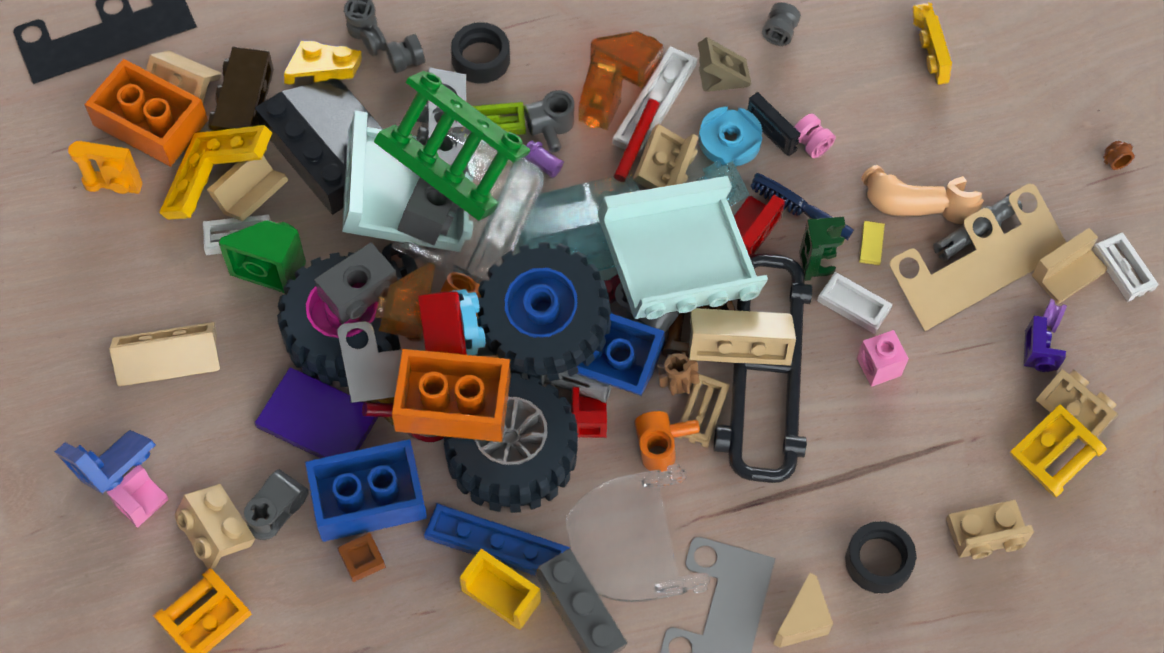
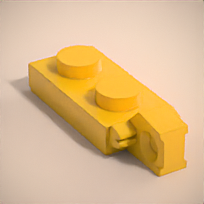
M931 2L913 5V25L921 28L919 32L920 44L922 49L927 48L929 54L927 55L928 71L930 74L934 73L937 85L946 84L950 81L952 61L938 15H935Z

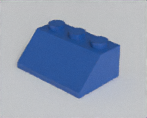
M611 313L610 332L605 334L606 343L602 351L595 350L593 352L595 360L588 366L583 362L577 365L579 372L576 374L642 396L661 355L665 343V333L663 330Z

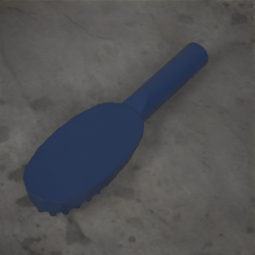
M755 173L750 185L752 190L755 189V193H757L760 189L759 195L762 196L764 193V198L767 199L769 196V201L773 195L785 200L783 210L788 206L787 212L793 209L792 214L795 215L796 213V216L804 213L810 219L832 218L831 215L819 208L809 205L802 197L785 186L762 174ZM845 224L841 237L849 240L854 229Z

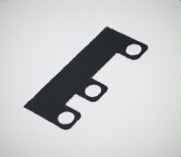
M96 0L95 5L103 23L51 40L45 22L37 19L17 26L14 29V35L31 80L35 84L196 28L197 25L186 0H151L153 6L133 12L128 0H121L123 8L116 14H108L104 11L103 6L107 0ZM36 26L41 29L42 35L35 42H26L22 39L24 29Z

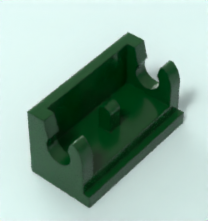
M844 217L807 219L799 251L805 281L811 280V277L829 276L835 272V266L823 267L820 263L821 259L828 260L836 257L837 247L844 243L845 238L840 237L842 229L845 228Z

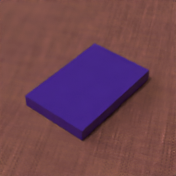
M290 367L255 421V426L318 458H325L359 450L378 417L363 416V401L351 403L350 395Z

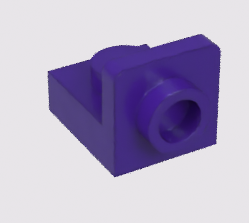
M1033 316L1025 330L1024 366L1035 368L1040 372L1057 371L1066 359L1065 350L1050 348L1052 333L1047 331V317Z

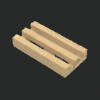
M699 374L700 383L693 385L680 422L689 421L702 384L708 387L696 418L700 428L715 388L720 390L705 434L697 433L677 438L682 439V437L689 439L688 442L695 444L697 441L702 443L701 446L708 448L730 384Z

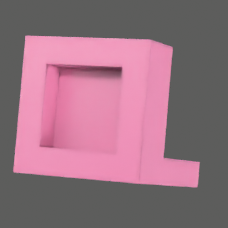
M141 465L136 466L124 476L122 482L116 488L107 491L113 504L137 528L168 501L167 495L149 478Z

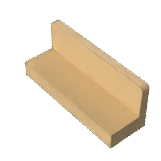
M701 308L691 311L692 331L688 350L689 360L791 366L796 343L791 314Z
M215 322L113 338L109 350L117 385L126 386L218 371L220 363L216 347L217 331Z

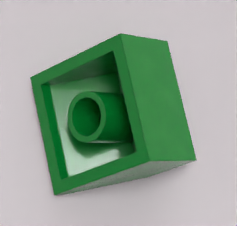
M265 220L221 237L219 241L230 276L284 293L283 288L287 281L290 279L295 281V272L306 264L298 230L285 222L275 223Z

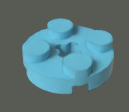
M720 107L709 112L702 120L698 143L708 159L719 164L723 169L732 170L736 166L750 162L757 156L762 144V127L759 120L746 109L738 108V111L727 110L728 107ZM727 132L730 135L736 133V140H726L724 133Z
M465 289L454 290L459 293L467 355L477 356L478 348L485 347L486 343L484 330L481 326L478 327L476 313L479 312L477 294L475 292L468 293Z

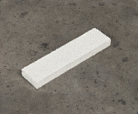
M671 46L668 48L612 139L613 145L624 150L626 149L647 101L655 99L659 102L660 106L637 156L641 157L652 128L663 121L696 67L698 58Z

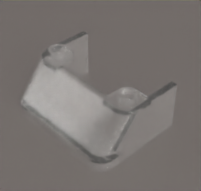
M451 127L447 136L464 144L471 131L466 127ZM481 140L467 165L468 175L480 183L498 151ZM524 158L515 163L508 160L490 191L491 196L500 203L494 213L481 221L469 215V220L473 221V232L471 239L465 240L460 252L432 247L424 249L414 243L394 241L391 247L447 274L452 272L463 273L471 277L477 284H480L482 280L489 281L488 269L492 264H496L499 267L503 263L501 256L509 251L512 254L543 187L544 176L541 169Z

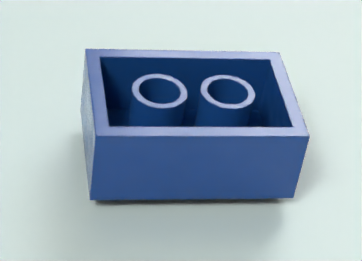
M411 439L305 462L317 528L322 542L427 519Z

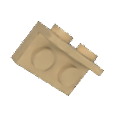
M1062 369L1036 398V401L1050 413L1061 404L1096 437L1118 416V413L1113 410L1117 404L1101 391L1097 396L1089 391L1086 386L1090 382L1074 369L1070 374Z
M1016 499L951 513L946 518L959 558L971 556L972 559H980L992 554L993 550L1005 548L1007 552L1016 551L1025 547L1027 541L1034 533L1032 525L1025 526Z

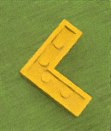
M265 125L194 133L159 213L167 220L191 218L192 213L197 207L202 190L208 182L213 165L261 160L267 150L272 132Z

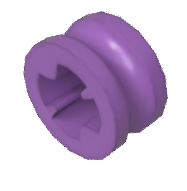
M1050 299L1042 317H1047V326L1050 327L1051 332L1055 333L1067 305L1057 306L1053 299Z

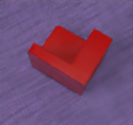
M573 387L572 414H575L578 437L606 438L607 401L604 403L591 397H579L580 387Z

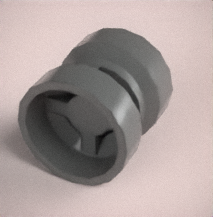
M348 0L346 2L344 14L347 20V30L352 37L362 39L360 33L362 30L370 31L372 25L378 26L375 16V5L372 0Z
M778 2L771 8L769 13L770 19L765 22L762 35L771 44L785 46L791 42L794 35L793 29L798 26L801 14L795 6L786 2Z
M416 34L405 37L403 42L392 41L385 44L388 60L395 73L405 71L406 67L411 64L419 66L426 63L422 46Z

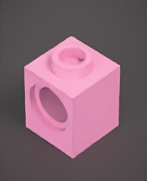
M894 330L863 340L857 356V360L871 387L902 376L909 359Z

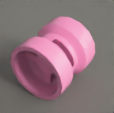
M813 113L803 117L794 126L801 133L798 138L799 143L805 146V151L811 158H817L824 154L836 139L829 129H824L821 126V120Z

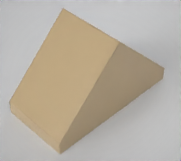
M809 573L773 643L775 646L781 648L829 634L833 622L816 575Z

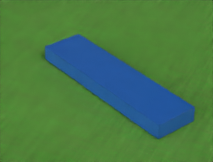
M438 503L424 533V537L427 540L475 556L480 549H483L506 566L535 576L538 566L570 548Z

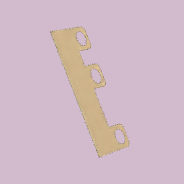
M1027 184L1012 192L1009 196V202L1022 225L1004 234L990 209L983 208L964 220V227L977 250L932 275L916 249H908L891 259L890 267L924 331L929 330L1035 270L1040 259L1066 243L1034 184ZM1029 192L1035 196L1037 207L1033 212L1025 213L1019 208L1018 198L1022 193ZM979 217L987 218L992 224V232L986 238L978 237L973 231V223ZM907 257L915 259L919 265L917 276L911 279L905 278L899 271L901 260Z

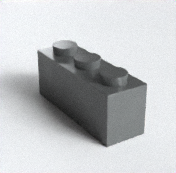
M570 548L538 566L536 572L537 579L582 653H619L624 649L627 641Z

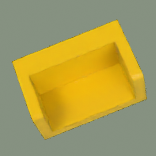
M483 549L479 550L460 576L461 591L518 630H521L541 602V592L538 586Z

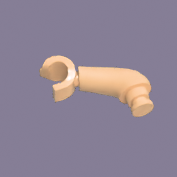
M878 165L868 168L861 177L862 182L868 188L867 198L873 206L882 213L893 216H922L942 213L943 217L948 221L964 224V220L968 216L981 210L984 202L981 198V192H964L967 180L963 176L951 180L946 190L944 186H913L905 184L895 175L884 173V170Z

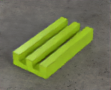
M523 102L473 106L506 132L516 135L526 134ZM518 114L517 116L499 117V115Z

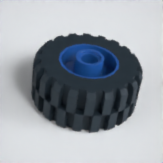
M539 242L538 248L530 249L529 244L519 246V253L512 255L509 251L501 256L503 263L499 267L496 264H492L487 271L489 281H481L478 288L481 298H478V326H481L484 330L485 341L489 351H492L493 355H498V358L510 359L511 373L524 372L527 374L528 379L531 376L540 378L541 375H547L549 381L560 380L559 373L567 371L570 377L579 372L577 365L583 362L586 366L595 360L593 352L595 350L602 351L606 343L605 334H609L611 327V308L605 282L601 280L600 272L594 264L588 265L587 257L579 251L571 255L569 246L558 244L557 248L553 249L550 247L549 242Z

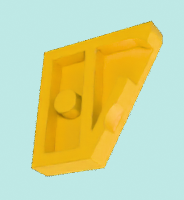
M301 41L284 72V84H295V77L313 76L314 82L354 78L362 61V51L353 50L345 46L323 45L315 41Z

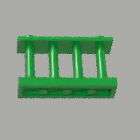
M421 71L408 77L405 83L417 91L400 125L394 124L379 131L374 143L476 220L481 221L494 213L500 203L491 196L490 191L508 160L515 163L527 156L531 149L522 144L523 142L519 136L506 132L444 86L441 79L435 74ZM429 100L444 112L424 146L412 137L411 131ZM456 120L471 132L453 164L449 165L438 157L437 151ZM481 140H483L498 152L480 183L476 185L465 177L464 170Z

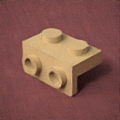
M657 124L651 130L633 180L647 189L686 183L688 175L685 173L688 165L693 162L698 150L695 146L699 137L691 134L686 139H683L662 125Z
M221 484L185 494L175 512L178 527L185 532L193 545L196 556L203 561L207 569L215 568L221 557L251 547L256 539Z

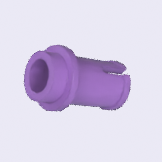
M532 140L526 145L531 150L527 156L523 157L525 158V163L534 164L551 178H554L560 172L564 161L545 150L541 142H534Z

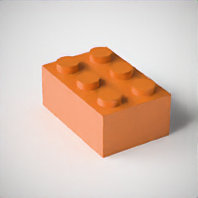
M124 58L84 104L93 126L170 167L190 144L194 133H199L208 122L202 99Z
M402 349L392 410L395 432L502 442L511 379L510 359Z

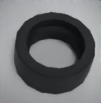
M475 22L464 26L456 32L451 41L452 65L457 73L466 74V81L475 84H485L498 80L506 73L510 65V42L506 33L498 26L487 22ZM475 43H488L499 49V55L487 63H473L463 57V50Z
M876 521L861 526L852 536L845 554L846 569L852 580L862 589L873 593H890L901 588L909 579L917 560L915 544L909 534L898 525L886 521ZM882 539L890 542L899 550L902 562L895 574L878 576L868 571L862 565L860 550L866 541Z

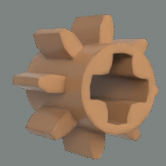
M685 352L682 354H667L664 364L657 365L660 375L658 377L660 387L665 388L668 386L673 396L675 394H689L692 385L700 383L699 373L697 372V360L689 361Z

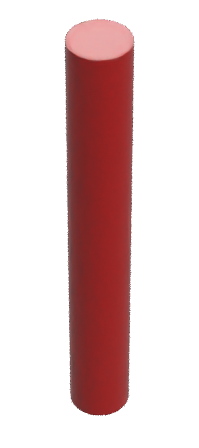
M655 99L647 101L613 177L619 182H625L660 106L659 102Z

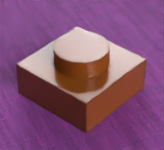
M370 532L337 547L353 583L386 568L385 562Z

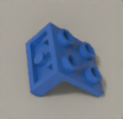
M129 430L99 457L91 450L87 452L81 445L74 447L66 442L54 452L82 483L103 494L105 491L116 488L122 482L123 475L132 466L136 467L145 462L151 454L150 450L156 444L150 438Z

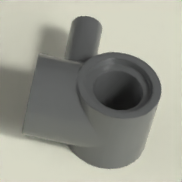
M562 90L552 91L543 100L524 105L525 119L530 134L533 136L543 133L548 149L553 153L561 149L557 134L567 133L574 125V99L568 92Z

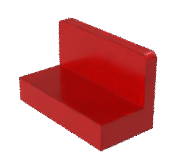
M773 195L767 205L749 196L734 215L749 257L756 253L782 218L785 200L776 195Z
M445 291L419 295L425 351L467 355L459 293L457 291Z

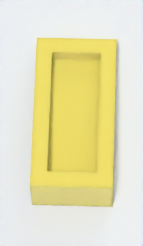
M864 221L860 263L880 265L884 223Z

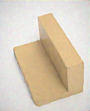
M171 51L151 54L146 68L150 73L202 99L203 103L209 82L220 80L222 74Z
M263 155L261 160L237 162L212 184L207 191L223 214L244 221L288 182L289 179L284 173L273 170Z
M1090 228L1040 259L1032 274V277L1058 304L1107 271L1106 265L1091 250L1098 236Z

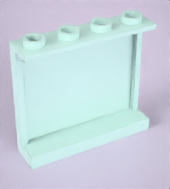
M355 110L347 139L342 232L460 252L465 240H470L473 232V221L469 220L470 214L458 207L456 213L449 212L448 215L454 217L446 236L439 235L435 246L397 230L404 210L420 177L374 143L381 129L367 127L368 113ZM471 158L467 165L465 177L473 182V170H469Z
M728 176L603 198L597 216L634 319L643 317L656 319L665 313L674 311L687 313L705 305L718 307L736 299L749 301L760 294L768 277L767 275L757 276L726 198L732 188Z

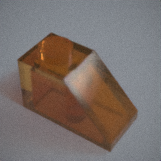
M638 31L594 38L591 42L590 61L643 89L663 58L664 45L659 43L654 37L646 36Z
M593 55L579 101L578 121L584 122L589 127L608 131L621 103L623 65Z
M429 262L389 285L386 297H379L375 317L381 318L379 331L420 340L423 329L418 296L431 293L435 263Z

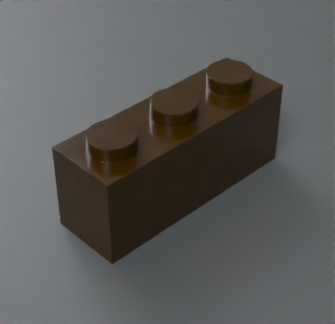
M232 47L229 59H225L223 63V83L218 85L216 89V109L211 111L209 115L210 130L260 126L255 107L265 102L274 70L269 51Z

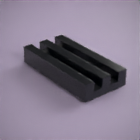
M759 92L749 97L747 111L751 112L759 120L762 132L786 155L790 156L796 152L798 148L796 145L799 143L798 138L801 133Z

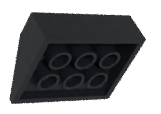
M329 79L281 91L255 107L259 125H265L272 132L270 141L332 215L344 208L347 139L354 111L368 113L367 127L383 130L344 83L338 79Z

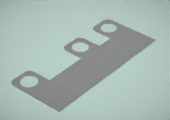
M421 315L406 316L397 320L396 325H398L397 332L401 350L378 352L374 329L369 322L347 323L339 326L338 337L351 403L395 397L402 349L425 351L424 339L419 342H413L404 333L405 326L413 321L422 323ZM359 328L367 333L368 344L364 348L354 349L348 345L346 335L351 329ZM485 343V347L478 348L477 356L493 355V353L489 351ZM523 372L522 378L528 379L527 374Z
M702 537L694 538L690 544L686 559L687 568L697 573L718 578L704 633L700 635L679 628H670L665 633L660 653H670L669 643L675 637L687 638L692 645L691 653H751L775 558ZM709 546L716 551L717 561L713 566L705 568L696 563L694 553L699 547Z

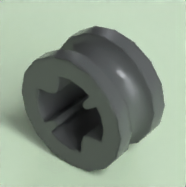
M372 25L370 31L364 29L360 32L363 43L372 56H376L378 50L386 51V40L377 25Z

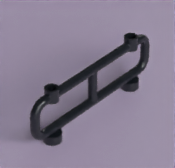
M754 254L750 256L754 269L757 267L779 268L787 270L791 274L790 314L793 318L796 335L791 366L734 363L730 425L716 424L713 449L715 452L728 453L731 468L741 478L757 482L779 483L791 477L796 470L798 457L804 458L806 453L807 438L799 436L804 304L811 303L813 287L811 284H805L804 271L794 259L781 255ZM736 299L737 311H750L751 300L741 301V299ZM747 370L787 374L785 436L783 440L784 460L783 465L778 469L751 467L742 460Z

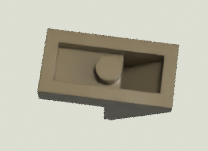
M708 37L697 43L700 54L699 72L704 91L746 88L752 85L747 61L744 57Z

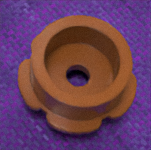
M1115 141L1108 145L1103 156L1104 163L1109 164L1113 170H1119L1129 165L1135 157L1132 152V144Z

